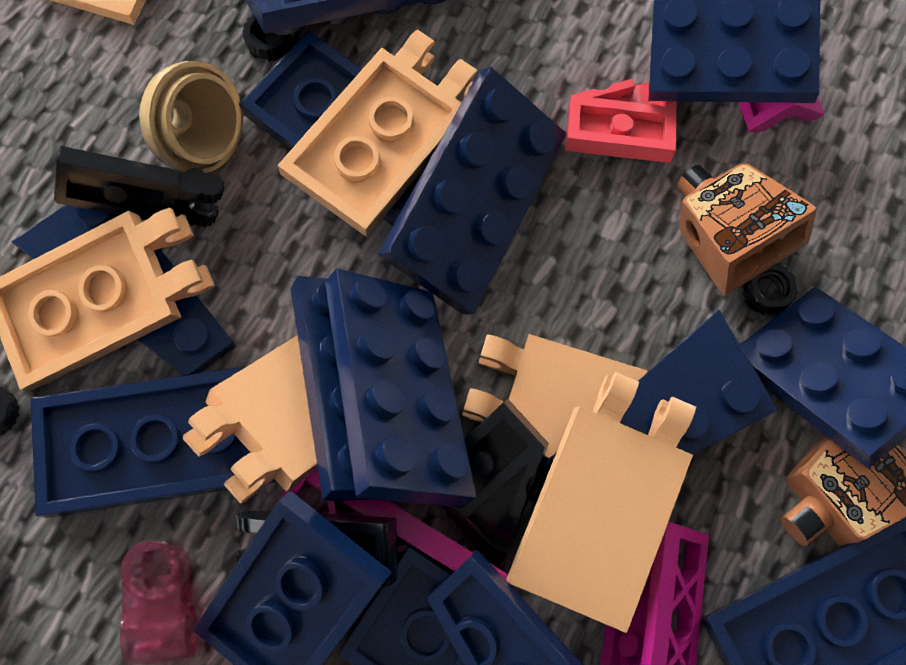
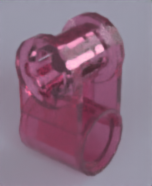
M156 541L139 543L127 552L122 561L120 571L123 614L120 626V644L123 659L126 665L193 659L197 649V636L191 637L190 624L197 622L196 611L193 605L192 566L189 555L182 547L175 543ZM157 561L167 562V574L160 575L157 578L147 577V565L157 563Z

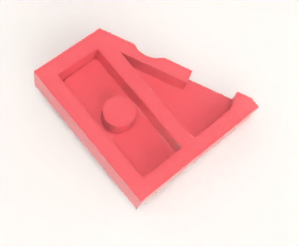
M632 79L614 83L604 90L592 89L573 94L570 97L567 112L565 151L671 163L676 152L677 101H648L649 82L635 85Z

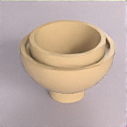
M200 61L179 62L159 71L148 83L142 96L139 110L141 131L147 146L154 156L165 165L175 170H180V172L193 168L208 173L224 165L236 150L243 127V111L239 106L241 101L235 86L220 69ZM172 108H173L174 119H173V122L171 123V112H172Z

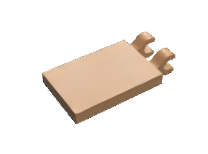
M418 29L410 35L404 46L395 56L381 48L277 165L280 174L366 237L370 235L426 168L471 87L472 80L478 74V70L462 59H459L438 86L421 74L434 61V55L429 53V51L435 45V41Z
M167 208L155 213L149 219L142 222L139 215L127 211L0 276V339L20 390L31 391L46 385L181 318L175 301L202 294L215 286L207 266L197 267L192 259L175 266L163 274L154 250L178 245L194 236L185 215L182 214L176 217L173 209Z
M487 334L478 362L479 365L515 375L509 400L549 443L543 459L545 461L557 452L574 408L581 406L593 411L600 388L607 375L613 377L614 373L617 372L638 381L648 372L647 370L531 334L526 339L524 349L517 347L506 339ZM470 388L461 417L482 423L504 401L487 392Z
M298 335L211 388L205 401L208 406L189 418L188 423L193 429L184 434L182 438L198 457L212 450L232 434L251 452L231 467V471L235 475L224 483V486L240 504L255 495L273 479L288 492L315 472L318 467Z
M615 372L613 377L608 375L605 377L593 411L581 406L574 408L506 581L509 584L627 633L693 457L692 454L676 447L689 428L696 407L675 397H671L669 402L662 399L655 411L648 435L621 424L620 421L634 399L639 382Z

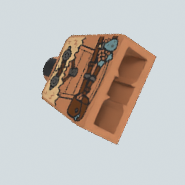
M738 164L717 178L710 174L702 165H695L681 176L678 182V189L686 197L681 202L680 231L688 246L724 296L809 244L817 208L750 164Z
M823 434L784 479L801 502L781 517V523L786 532L802 546L809 545L825 530L839 546L857 543L906 517V453L899 445L895 446L868 469Z

